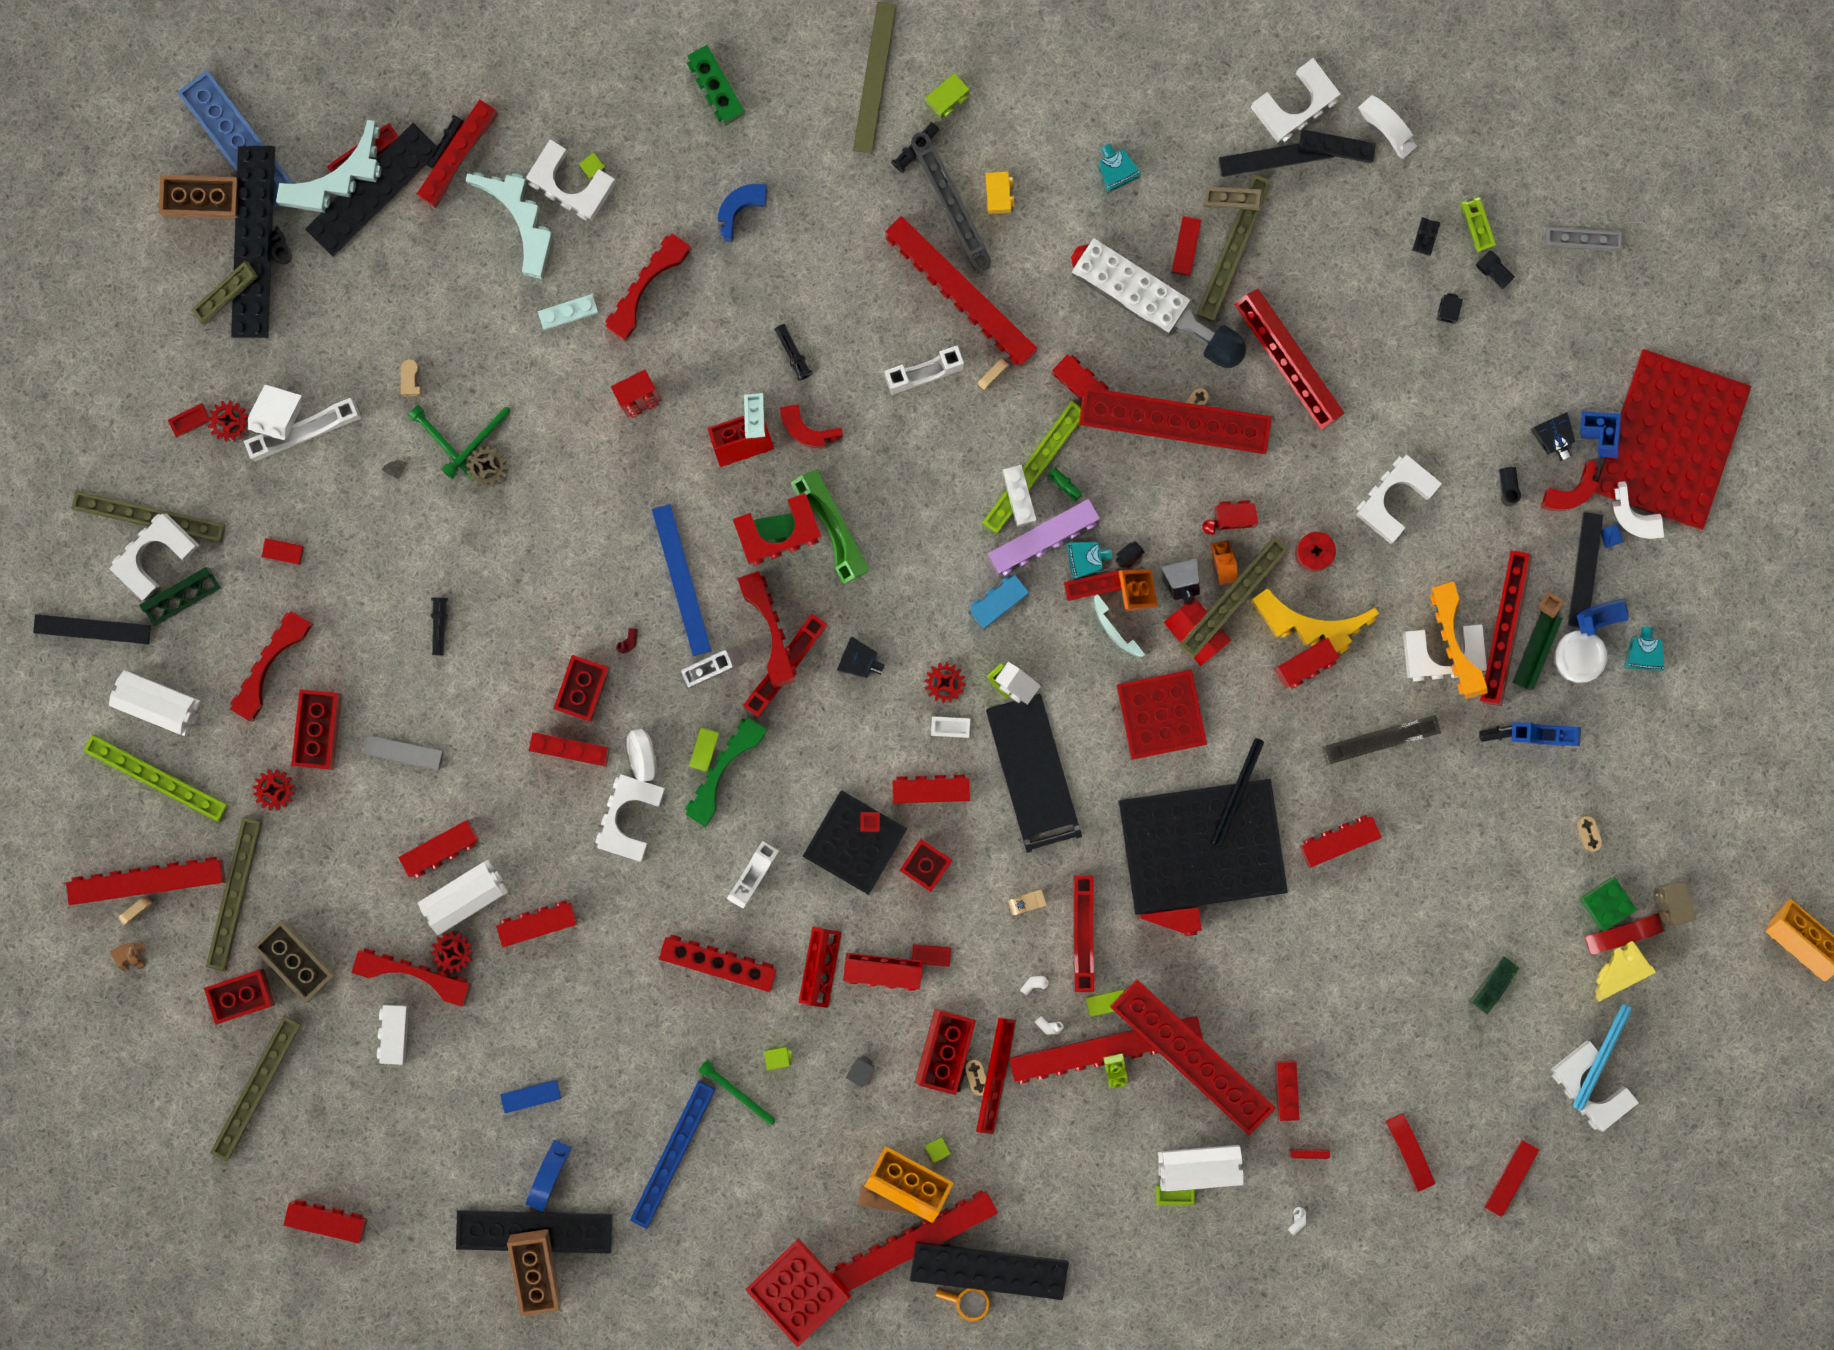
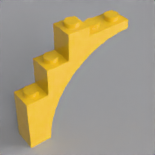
M1268 588L1250 600L1276 638L1282 636V638L1286 637L1292 632L1291 628L1293 627L1305 646L1309 643L1311 646L1315 645L1321 640L1320 636H1322L1324 639L1329 638L1336 652L1339 651L1340 654L1350 648L1348 644L1352 640L1348 635L1350 634L1353 637L1361 631L1359 627L1365 623L1369 626L1377 620L1375 616L1379 614L1374 607L1366 613L1350 619L1339 621L1317 620L1289 609Z

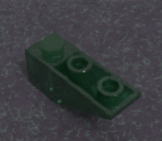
M1503 956L1468 1001L1482 1013L1488 1014L1501 998L1519 970V967Z

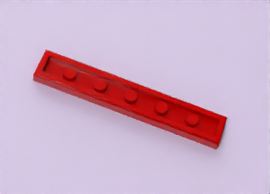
M998 1017L976 1132L994 1134L1016 1020Z

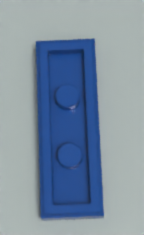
M557 1080L500 1095L504 1113L562 1099Z

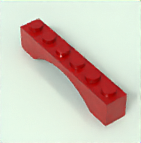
M479 99L416 193L421 200L434 208L437 207L470 150L488 131L498 116L496 109Z
M673 233L663 239L659 252L655 251L650 258L651 263L648 267H643L638 275L640 277L638 281L630 285L626 298L622 297L616 306L618 308L614 314L611 313L605 321L607 323L605 325L606 328L625 342L637 327V306L645 288L663 271L681 265L692 250L690 245Z
M757 571L737 578L745 601L761 612L770 627L772 649L767 670L774 689L796 682L794 676L798 674L795 665H790L788 658L792 656L789 647H784L782 640L786 638L783 629L778 628L777 622H780L777 611L773 612L771 605L774 604L771 593L767 594L765 587L768 586L765 575L761 576L760 572Z
M293 611L283 616L281 620L283 624L280 629L274 631L271 636L272 642L269 646L264 647L259 663L256 662L253 665L251 676L243 681L240 687L242 689L240 694L235 695L230 703L232 705L231 711L250 722H254L263 707V683L270 665L286 648L303 641L313 626V623Z
M814 614L809 616L788 646L792 656L788 659L790 665L794 664L795 668L798 667L828 627L825 622ZM768 673L743 706L760 718L783 686L774 689Z
M1073 875L1074 992H1094L1093 875Z
M364 948V951L359 950L357 952L351 973L369 979L386 973L409 974L431 985L443 1001L461 1007L465 1006L471 983L467 982V978L456 976V979L448 977L449 973L440 970L435 973L430 971V967L424 965L415 967L412 966L411 961L401 959V962L393 960L394 956L383 953L382 956L375 954V950Z

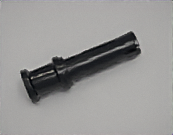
M452 115V121L447 129L443 130L444 136L426 164L431 169L435 167L465 122L464 120Z
M930 122L922 132L926 133L931 140L940 130L937 125ZM918 137L915 143L919 147H924L926 140L923 137ZM911 144L908 148H903L902 153L895 160L891 161V164L901 173H904L905 168L917 158Z
M779 325L774 330L790 358L789 364L794 368L798 376L797 380L801 381L810 377L813 372L809 370L805 363L806 358L800 355L786 325Z
M431 597V601H433V612L430 614L431 619H433L432 655L444 656L445 619L448 617V614H446L448 598ZM438 628H439V645H437V642H438Z

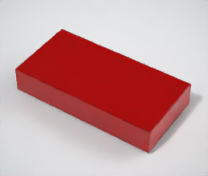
M203 403L168 419L175 437L188 433L210 421L207 420L209 415Z
M265 538L261 557L300 565L304 546Z
M913 944L912 960L923 961V965L950 967L951 947Z
M1289 1149V1156L1294 1159H1329L1330 1151L1324 1149Z

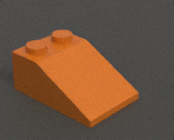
M1152 569L1119 571L1125 610L1139 611L1158 607Z

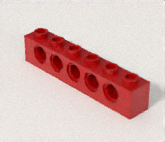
M671 934L670 937H665L658 960L770 993L777 969L773 968V964L763 962L762 965L755 963L756 959L744 956V959L736 957V953L726 951L725 954L718 952L719 948L709 945L707 948L699 946V942L689 940L686 943L681 941L682 937ZM679 946L686 948L687 954L685 957L677 955L676 950ZM697 952L705 954L704 962L700 963L695 960ZM716 957L723 959V967L716 968L713 961ZM734 963L742 965L741 973L737 974L732 971ZM751 969H759L761 972L760 978L753 979L750 975Z

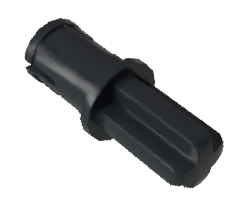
M1513 725L1505 727L1496 726L1493 729L1479 731L1480 741L1496 739L1501 741L1502 738L1512 737Z

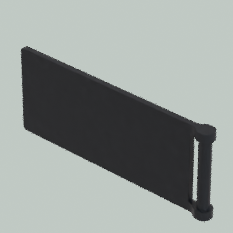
M1041 694L1034 695L1028 705L1023 701H1020V703L1012 701L986 709L1026 852L1029 853L1032 852V849L1074 837L1076 839L1081 838V830ZM1071 824L1074 830L1032 842L1028 838L1032 835Z

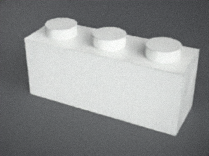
M1022 465L1003 469L1002 474L1017 527L1035 523L1036 517Z
M385 1004L383 1008H380L379 1020H382V1028L378 1030V1039H381V1045L377 1048V1059H380V1064L403 1065L406 1063L409 1005Z

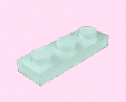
M592 294L538 311L543 330L598 313Z
M763 393L744 395L746 438L765 437Z

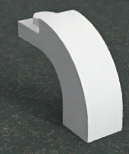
M1371 95L1358 107L1365 120L1376 126L1387 137L1400 158L1404 159L1417 147L1412 139L1413 134L1409 128L1382 100Z
M1618 482V489H1615V497L1619 501H1612V506L1621 526L1629 533L1641 538H1664L1661 514L1640 515L1634 512L1629 506L1626 482Z
M762 841L727 899L744 908L779 851Z

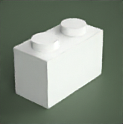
M1010 662L1005 665L995 680L1001 685L999 687L1000 690L1008 695L1011 693L1010 697L1018 703L1023 701L1027 705L1040 688L1036 681Z

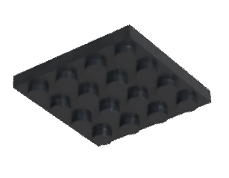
M841 790L802 857L869 895L907 828L880 813V832H860L861 812L878 811Z

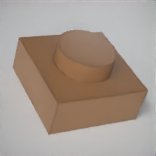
M1548 591L1537 609L1554 619L1565 601Z

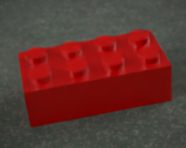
M646 369L610 386L627 417L635 418L642 414V410L649 408V410L659 406V402L662 401Z
M299 689L291 766L334 770L342 694Z

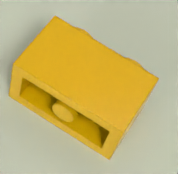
M1008 171L985 173L988 214L1011 213V207H1014V196H1010V188H1013V178L1009 177Z

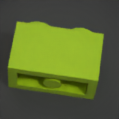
M953 73L926 97V102L940 118L944 115L948 117L955 110L954 106L958 103L960 105L969 98V88Z

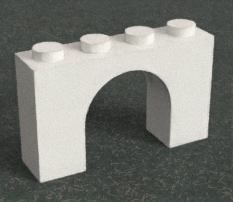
M1314 58L1301 66L1296 72V75L1306 86L1311 96V104L1306 111L1300 114L1286 113L1277 105L1268 92L1251 105V109L1277 143L1282 140L1286 142L1293 136L1292 132L1296 129L1301 131L1308 125L1307 121L1311 118L1317 119L1324 113L1323 109L1327 106L1332 108L1339 102L1337 99L1341 95Z
M549 140L526 176L529 182L528 186L536 191L541 189L546 192L544 195L552 201L555 199L562 202L560 205L565 209L577 211L576 215L581 219L593 221L615 186V179L598 169L587 188L577 194L562 192L556 186L555 176L568 152L559 144Z
M957 345L940 351L937 357L922 364L908 368L900 365L885 371V379L891 395L962 371L964 362Z
M1407 454L1403 458L1399 456L1392 464L1394 469L1391 472L1387 471L1380 480L1383 482L1380 486L1377 487L1375 485L1368 493L1370 498L1366 502L1363 500L1356 508L1358 510L1356 516L1390 544L1398 538L1405 527L1385 509L1384 495L1387 489L1395 484H1405L1428 500L1442 484Z
M157 514L151 520V526L148 529L145 527L138 534L139 538L135 542H130L125 547L126 552L122 556L118 555L111 562L113 565L109 568L142 601H147L160 588L144 571L141 564L142 552L148 544L160 541L166 544L182 560L188 559L200 546L168 514Z
M1482 625L1460 627L1462 653L1474 666L1482 671H1486ZM1425 630L1403 633L1407 678H1413L1414 682L1424 681V677L1432 676V680L1444 679L1443 675L1451 674V678L1458 677H1454L1451 666H1440L1431 660L1427 652Z
M620 774L619 778L616 777L613 788L616 789L614 796L610 795L607 806L610 807L608 815L604 814L601 825H604L602 833H598L595 843L598 844L597 848L643 862L648 843L624 835L618 827L617 815L625 803L633 800H639L660 807L666 788L641 782L638 779Z
M1585 1041L1551 1068L1554 1073L1551 1076L1558 1084H1563L1566 1088L1564 1092L1570 1099L1574 1098L1576 1100L1581 1089V1077L1593 1065L1598 1054L1597 1049L1590 1041ZM1622 1086L1604 1101L1591 1102L1588 1100L1584 1110L1580 1111L1582 1115L1586 1113L1590 1119L1588 1123L1594 1130L1598 1129L1603 1132L1639 1102L1626 1087Z

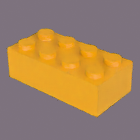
M885 1146L864 1187L933 1223L952 1188L953 1182Z

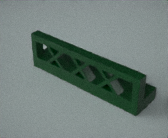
M205 567L139 606L142 612L147 614L153 626H156L216 592L221 587L211 569ZM210 577L215 587L210 590L201 589L203 581ZM190 588L197 590L196 597L192 600L185 599L186 591ZM171 599H181L178 608L175 610L168 608ZM157 607L164 609L162 617L155 620L151 611Z
M1543 612L1540 613L1512 681L1513 684L1527 690L1535 688L1563 618L1556 616L1553 619Z

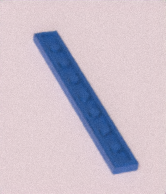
M668 504L652 509L692 655L697 656L711 652L671 505Z
M701 1081L697 1082L630 1221L646 1229L648 1228L716 1090L715 1088Z

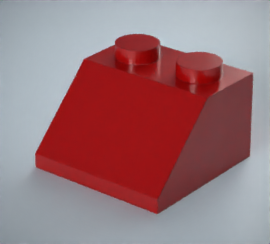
M1250 500L1238 501V504H1231V501H1223L1215 506L1216 530L1255 528L1258 525L1255 503H1250Z

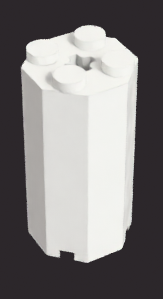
M124 670L115 682L116 690H112L110 694L109 706L185 737L189 733L191 724H195L199 716L196 711L200 706V700Z
M489 860L479 864L418 902L423 916L427 917L429 920L428 924L437 935H441L508 893L505 885L500 883L503 881L498 871H493L494 867Z
M1239 1145L1158 1152V1174L1161 1176V1191L1243 1185L1242 1155Z

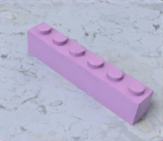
M1087 499L993 550L987 556L997 574L1005 576L1014 571V566L1019 564L1022 567L1031 562L1029 558L1035 555L1038 558L1046 554L1047 548L1053 546L1055 549L1064 544V539L1068 537L1073 539L1079 536L1082 529L1087 528V530L1094 528L1098 525L1096 522L1100 518L1090 500Z

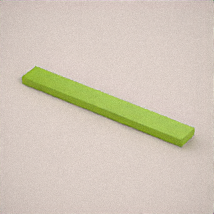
M1074 401L1069 403L1022 467L1028 491H1030L1078 425L1081 406ZM1007 489L982 522L984 526L995 534L999 533L1013 514Z
M93 734L83 752L217 822H220L228 807L222 801Z

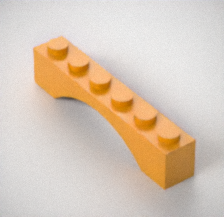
M1454 581L1433 587V594L1429 596L1432 606L1436 605L1438 609L1435 615L1438 624L1442 623L1443 630H1440L1443 641L1447 640L1449 645L1446 648L1448 658H1453L1454 665L1451 667L1454 677L1458 676L1460 681L1457 684L1459 694H1464L1466 700L1488 693L1482 670L1474 666L1464 656L1455 639L1454 622L1460 606V599Z

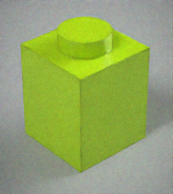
M787 1046L764 1050L767 1070L789 1067L790 1062L793 1061L792 1050H788Z

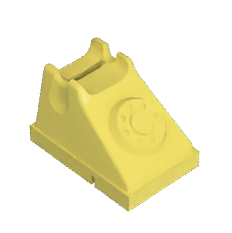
M1633 941L1623 946L1624 950L1619 947L1611 952L1610 962L1605 963L1600 970L1596 980L1598 985L1595 989V996L1598 1002L1656 973L1653 966H1650Z

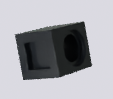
M1452 293L1444 295L1440 301L1436 320L1451 324L1458 322L1463 299L1458 298V295Z

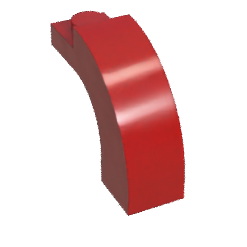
M799 404L780 407L782 421L787 432L794 440L804 446L822 449L826 448L825 440L833 443L840 441V438L843 437L842 427L824 431H815L808 428L801 419Z
M1592 460L1585 462L1580 482L1574 490L1565 492L1550 487L1547 488L1540 508L1551 511H1567L1585 503L1593 495L1599 482L1592 480V478L1596 477L1598 471L1596 467L1597 462Z

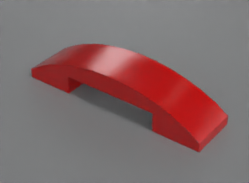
M1656 913L1584 937L1590 955L1627 945L1631 941L1643 940L1662 933L1664 930L1659 915Z
M1402 1113L1385 1121L1409 1170L1417 1192L1435 1185L1426 1159L1404 1114Z

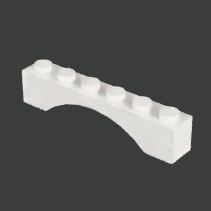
M348 398L318 414L293 424L285 440L260 434L245 440L244 444L250 459L256 462L359 420L361 415L355 401L352 398Z

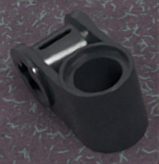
M276 226L272 230L271 254L278 263L285 265L291 262L292 252L286 243L279 226ZM286 250V255L278 258L279 252Z

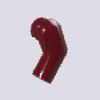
M628 628L627 639L616 645L618 652L628 653L636 647L638 629Z

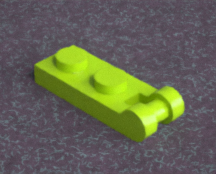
M1475 197L1469 202H1460L1476 252L1495 247L1496 243L1480 197ZM1476 208L1477 212L1471 213L1470 209Z

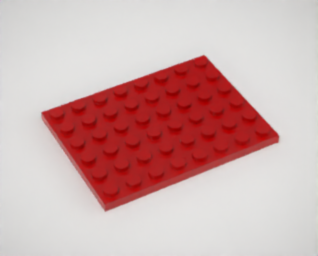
M1642 349L1620 412L1622 425L1618 458L1605 457L1597 480L1599 484L1594 493L1619 501L1616 500L1615 489H1618V482L1625 481L1630 506L1653 514H1661V517L1703 530L1752 386Z

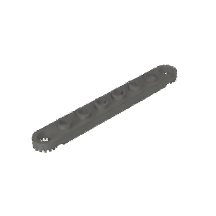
M923 132L916 133L911 139V146L972 267L977 271L987 270L991 264L990 256L930 137ZM918 137H923L926 140L924 147L916 145L915 140ZM979 256L986 259V265L983 267L976 264V258Z

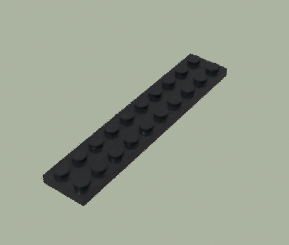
M238 146L237 217H235L233 271L244 261H247L258 277L232 300V338L269 337L275 168L274 146Z

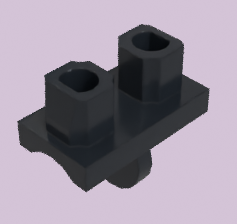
M1422 217L1412 251L1431 256L1441 222Z

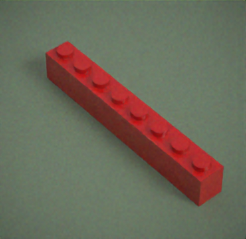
M1257 288L1236 302L1234 305L1319 428L1322 430L1345 413L1261 291Z
M1512 550L1510 552L1484 679L1488 693L1481 695L1480 701L1485 704L1501 707L1503 705L1533 558L1529 553Z
M217 857L205 858V862L198 863V859L188 860L186 865L180 866L179 862L168 863L167 868H160V865L148 866L146 871H141V868L129 869V873L122 874L121 871L110 872V876L103 877L102 873L93 874L91 879L85 880L83 876L73 877L71 882H66L68 904L76 905L226 883L223 860H217Z

